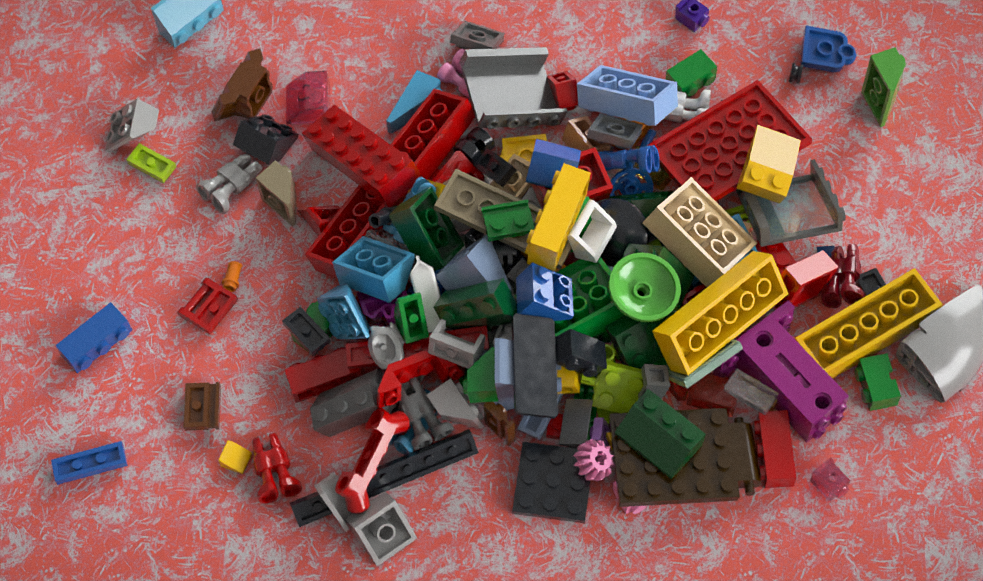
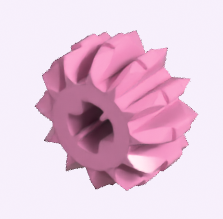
M593 439L577 447L578 452L573 455L578 460L573 465L580 468L578 475H585V480L600 481L612 474L611 469L615 464L611 461L614 455L609 453L611 446H604L603 440L596 441Z

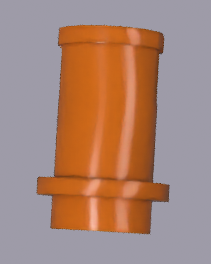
M236 261L228 262L225 278L221 281L223 288L230 292H235L239 288L240 283L238 280L242 264Z

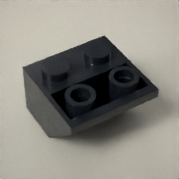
M263 114L240 122L233 146L270 165L275 160L279 162L298 139L299 134L292 131L290 126L279 124L274 121L273 117Z

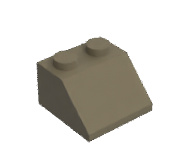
M275 160L256 177L262 201L293 227L296 224L297 202L294 188L295 183L292 180L293 173L286 165L281 166Z

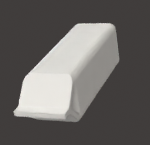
M418 255L416 256L417 262L410 273L414 292L421 293L428 333L434 331L440 321L433 306L441 295L433 267L421 261Z

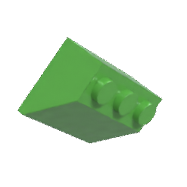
M896 47L870 56L861 91L880 127L885 126L899 91L904 68L906 67L905 58L902 54L898 53Z

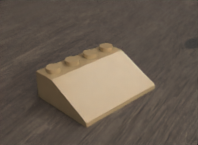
M692 177L657 206L643 222L649 231L706 287L729 271L757 244Z

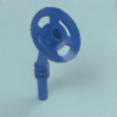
M648 130L639 148L652 143L656 135L654 130ZM638 168L621 170L611 179L613 190L610 196H614V191L618 189L622 195L642 193V191H645V193L653 192L651 177L649 174L642 173ZM636 173L642 175L647 183H641L639 178L635 176Z

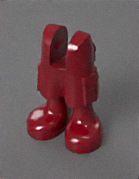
M848 244L846 258H844V251L841 246L834 247L831 252V259L838 266V269L821 295L822 304L828 308L840 307L842 298L852 305L865 297L864 291L855 284L860 279L861 273L858 245Z

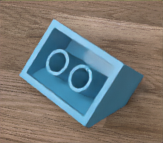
M363 236L332 263L340 285L348 284L351 289L390 303L405 290L415 255L414 253Z

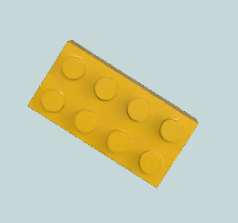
M565 163L561 171L556 170L552 180V189L547 191L543 202L545 204L543 210H539L535 223H537L535 229L530 230L526 241L528 243L525 254H528L527 264L535 263L555 272L568 241L567 236L573 228L586 198L590 172Z

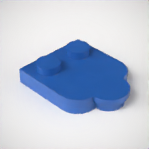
M805 26L800 65L804 64L803 67L823 71L839 72L843 69L844 65H850L855 61V48L848 44L845 34L839 31Z

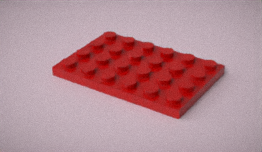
M756 80L647 146L655 145L659 153L660 165L679 187L692 177L715 201H718L737 189L757 125L801 140L799 151L811 145L812 138L761 82Z

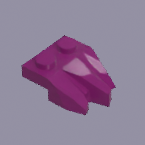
M404 290L390 303L362 292H358L357 296L364 316L374 321L384 316L390 325V322L395 324L394 310L396 299L407 296V292Z

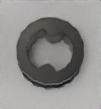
M796 63L792 64L789 82L796 81L797 84H800L804 64L797 66Z

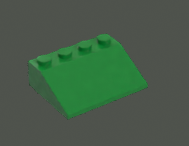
M599 257L597 263L579 259L557 271L559 274L572 278L574 317L568 320L554 321L555 337L569 329L593 337L606 330L605 326L624 316L610 297L608 282L612 271L601 257ZM515 294L514 298L517 302V294Z

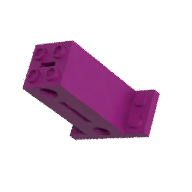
M788 300L736 339L740 341L743 349L715 368L713 375L720 381L725 376L727 378L732 376L738 368L777 411L788 410L789 424L806 442H809L812 438L815 440L820 438L825 433V428L830 424L835 426L843 419V412L847 408L846 403L849 395L788 333L791 329L790 324L793 320L792 316L795 309Z

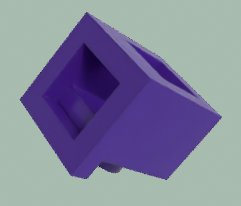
M681 0L675 8V19L695 32L698 28L704 27L709 21V9L697 0Z

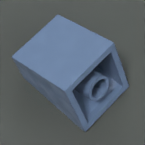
M487 235L456 254L435 276L446 291L504 278L510 291L512 290L492 242H488Z
M495 338V386L499 403H514L512 340ZM556 364L557 373V370H561V366ZM557 377V392H562L561 377Z

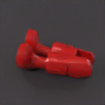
M276 433L269 434L271 450L263 452V444L260 442L259 437L252 440L255 473L262 477V485L257 493L258 500L262 504L272 503L279 497V492L272 475L274 472L278 474L281 493L285 497L296 496L302 491L301 482L292 477L288 472L291 463Z

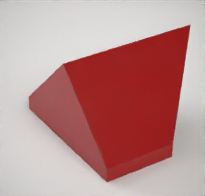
M338 205L308 207L306 210L297 211L319 236L339 211L340 207Z

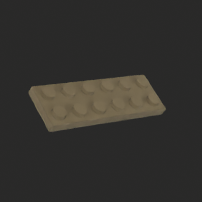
M455 169L435 203L434 210L486 234L481 207L521 201V199ZM528 203L535 227L537 224L535 220L541 208ZM529 234L513 238H503L499 241L525 253ZM569 240L556 267L560 270L572 250Z

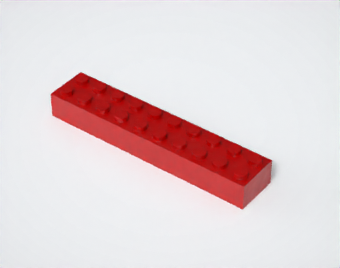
M433 89L392 141L391 145L412 159L421 176L428 180L475 119L473 108L467 98ZM358 185L305 253L315 271L337 279L332 262L363 236L381 242L388 232L383 229L384 225L379 228L371 227L368 219L371 214L377 213L387 206ZM407 192L400 199H398L391 207L403 203L404 199L406 198Z

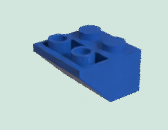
M531 263L516 277L517 314L546 317L554 321L568 320L574 317L572 278L535 263Z

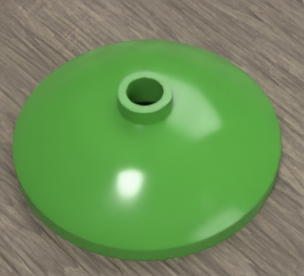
M634 253L622 258L614 266L608 282L610 297L615 306L627 317L641 322H653L665 318L673 311L680 298L681 286L677 273L664 259L650 253ZM637 291H642L644 296L638 295Z

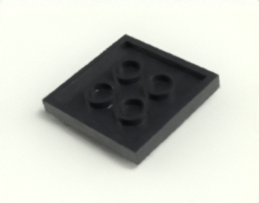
M522 442L512 514L585 523L591 480H585V475H578L580 468L573 466L578 462L573 456L578 452V449Z

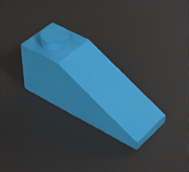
M418 70L415 72L386 120L388 133L393 134L405 126L433 89L443 91L440 79Z

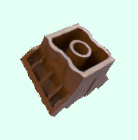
M260 48L248 51L244 61L240 63L226 84L222 94L219 95L211 111L214 121L232 116L245 117L247 119L257 117L270 97L273 85L269 80V71L261 66L263 55Z

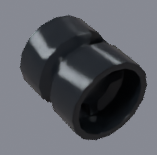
M474 127L466 135V139H462L453 148V152L462 151L474 166V163L487 148L491 151L495 148V142L485 130Z

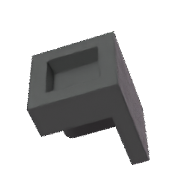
M644 364L641 368L644 386L639 392L638 398L649 389L663 399L670 388L667 366Z

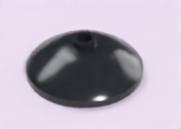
M618 198L606 199L597 203L615 221L617 226L612 234V239L608 241L600 256L608 260L610 267H614L622 259L629 243L648 245L649 229L643 224L646 220L644 215L632 203Z

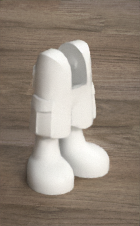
M703 90L699 98L695 99L687 98L685 92H677L678 107L664 119L680 123L682 120L689 121L709 109L711 90ZM687 108L695 111H686L684 109Z

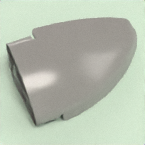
M980 284L960 294L921 321L919 324L920 330L914 331L900 342L896 357L900 364L940 403L947 401L959 390L961 392L971 382L983 363V287Z

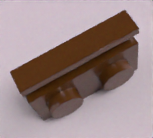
M209 382L185 384L183 423L185 431L209 430V428L219 429L220 382H216V384H209Z
M486 402L483 405L485 424L500 439L504 437L506 444L510 446L516 440L515 422L507 420V411L500 403Z

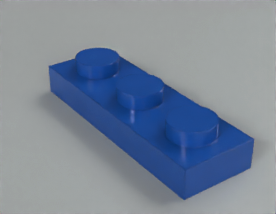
M122 441L51 460L57 485L128 466Z

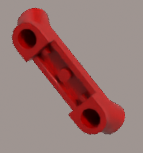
M378 408L370 416L364 429L369 431L371 435L353 471H342L335 486V492L345 498L347 510L351 513H360L368 510L370 507L367 486L377 473V466L381 458L386 454L392 436L405 432L409 428V418L403 411L399 410L389 413L383 408Z

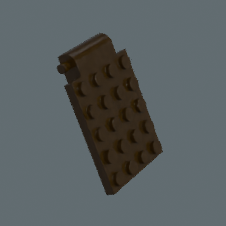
M727 408L676 410L706 435L702 447L672 479L615 435L616 429L627 413L609 414L619 507L737 501L740 498L739 488H745V495L752 496L755 494L754 488L761 485L752 425L744 422L743 417L734 418V423H729Z

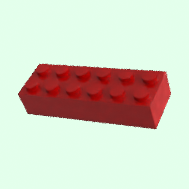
M335 104L302 132L312 151L389 208L412 188L418 177H422L412 159Z

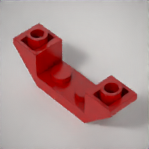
M428 350L388 364L378 388L377 406L380 409L400 401L401 383H406L414 377L426 375L434 370L441 381L445 383L449 379L457 380L464 376L465 367L429 354Z

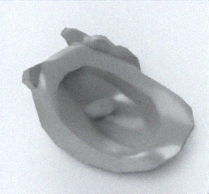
M390 322L389 327H370L371 333L368 339V348L374 362L381 369H386L388 364L404 359V340L400 335V331L396 329L392 322Z

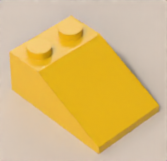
M757 125L737 189L780 204L786 198L793 178L801 140Z

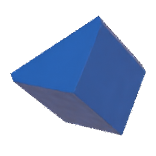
M536 139L525 182L552 189L554 174L556 170L561 171L564 163L578 168L581 150Z

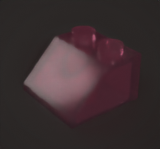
M327 71L304 72L286 85L287 124L314 123L330 109V82Z

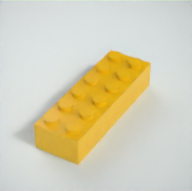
M752 251L652 331L671 371L690 375L788 295L772 254Z
M914 268L797 336L795 340L833 379L857 365L859 359L871 357L920 328V322L941 308L943 304Z

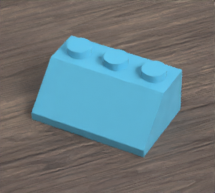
M161 0L151 8L159 34L175 48L181 43L186 42L191 35L201 30L205 24L218 17L224 10L221 0Z

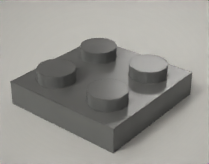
M464 21L451 34L450 43L456 44L457 47L462 49H497L503 42L505 33Z
M600 113L588 129L587 137L597 143H609L619 149H631L640 136L643 125Z

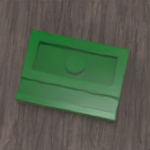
M528 199L481 207L488 242L508 237L525 236L529 234L531 229H535Z

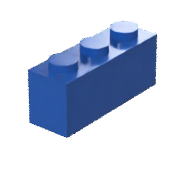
M110 302L55 346L64 360L78 374L81 370L90 367L92 362L100 355H105L118 341L124 340L132 331L128 320Z

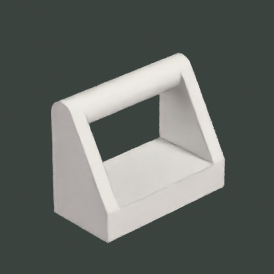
M591 199L586 203L567 238L576 258L597 263L617 226L615 221ZM591 216L592 221L590 222L582 238H580L579 234L581 233L587 220Z

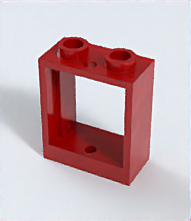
M823 250L786 267L781 277L786 284L785 287L788 295L774 306L778 309L789 300L796 308L820 296L838 269V266Z

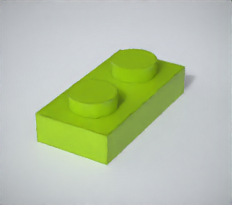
M140 143L126 159L129 165L162 183H165L176 168L175 162Z

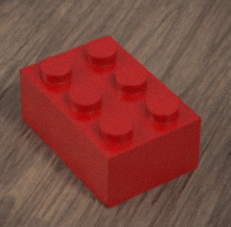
M596 147L582 151L578 168L591 173L586 197L588 196L595 202L609 198L613 185ZM531 184L540 207L543 209L545 195L551 189Z

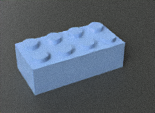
M600 65L577 83L578 107L587 109L590 112H600L609 116L625 118L628 121L642 122L648 126L657 125L678 107L677 82Z

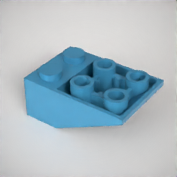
M348 284L338 285L316 298L319 303V311L327 318L330 324L329 330L337 339H366L369 337L370 325Z

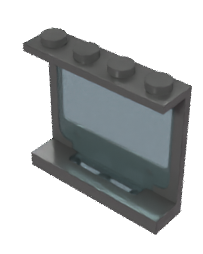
M815 159L810 160V175L792 178L787 196L780 204L736 189L738 198L761 247L842 231L843 221L846 220L844 208L838 205L837 195L832 193L829 180H825L823 168H819Z

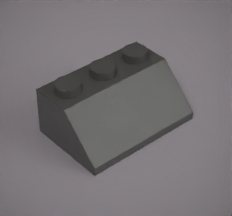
M378 368L320 393L310 408L313 430L332 437L368 422L372 413L378 409L377 392L383 378L382 370ZM388 405L382 407L387 412H389Z

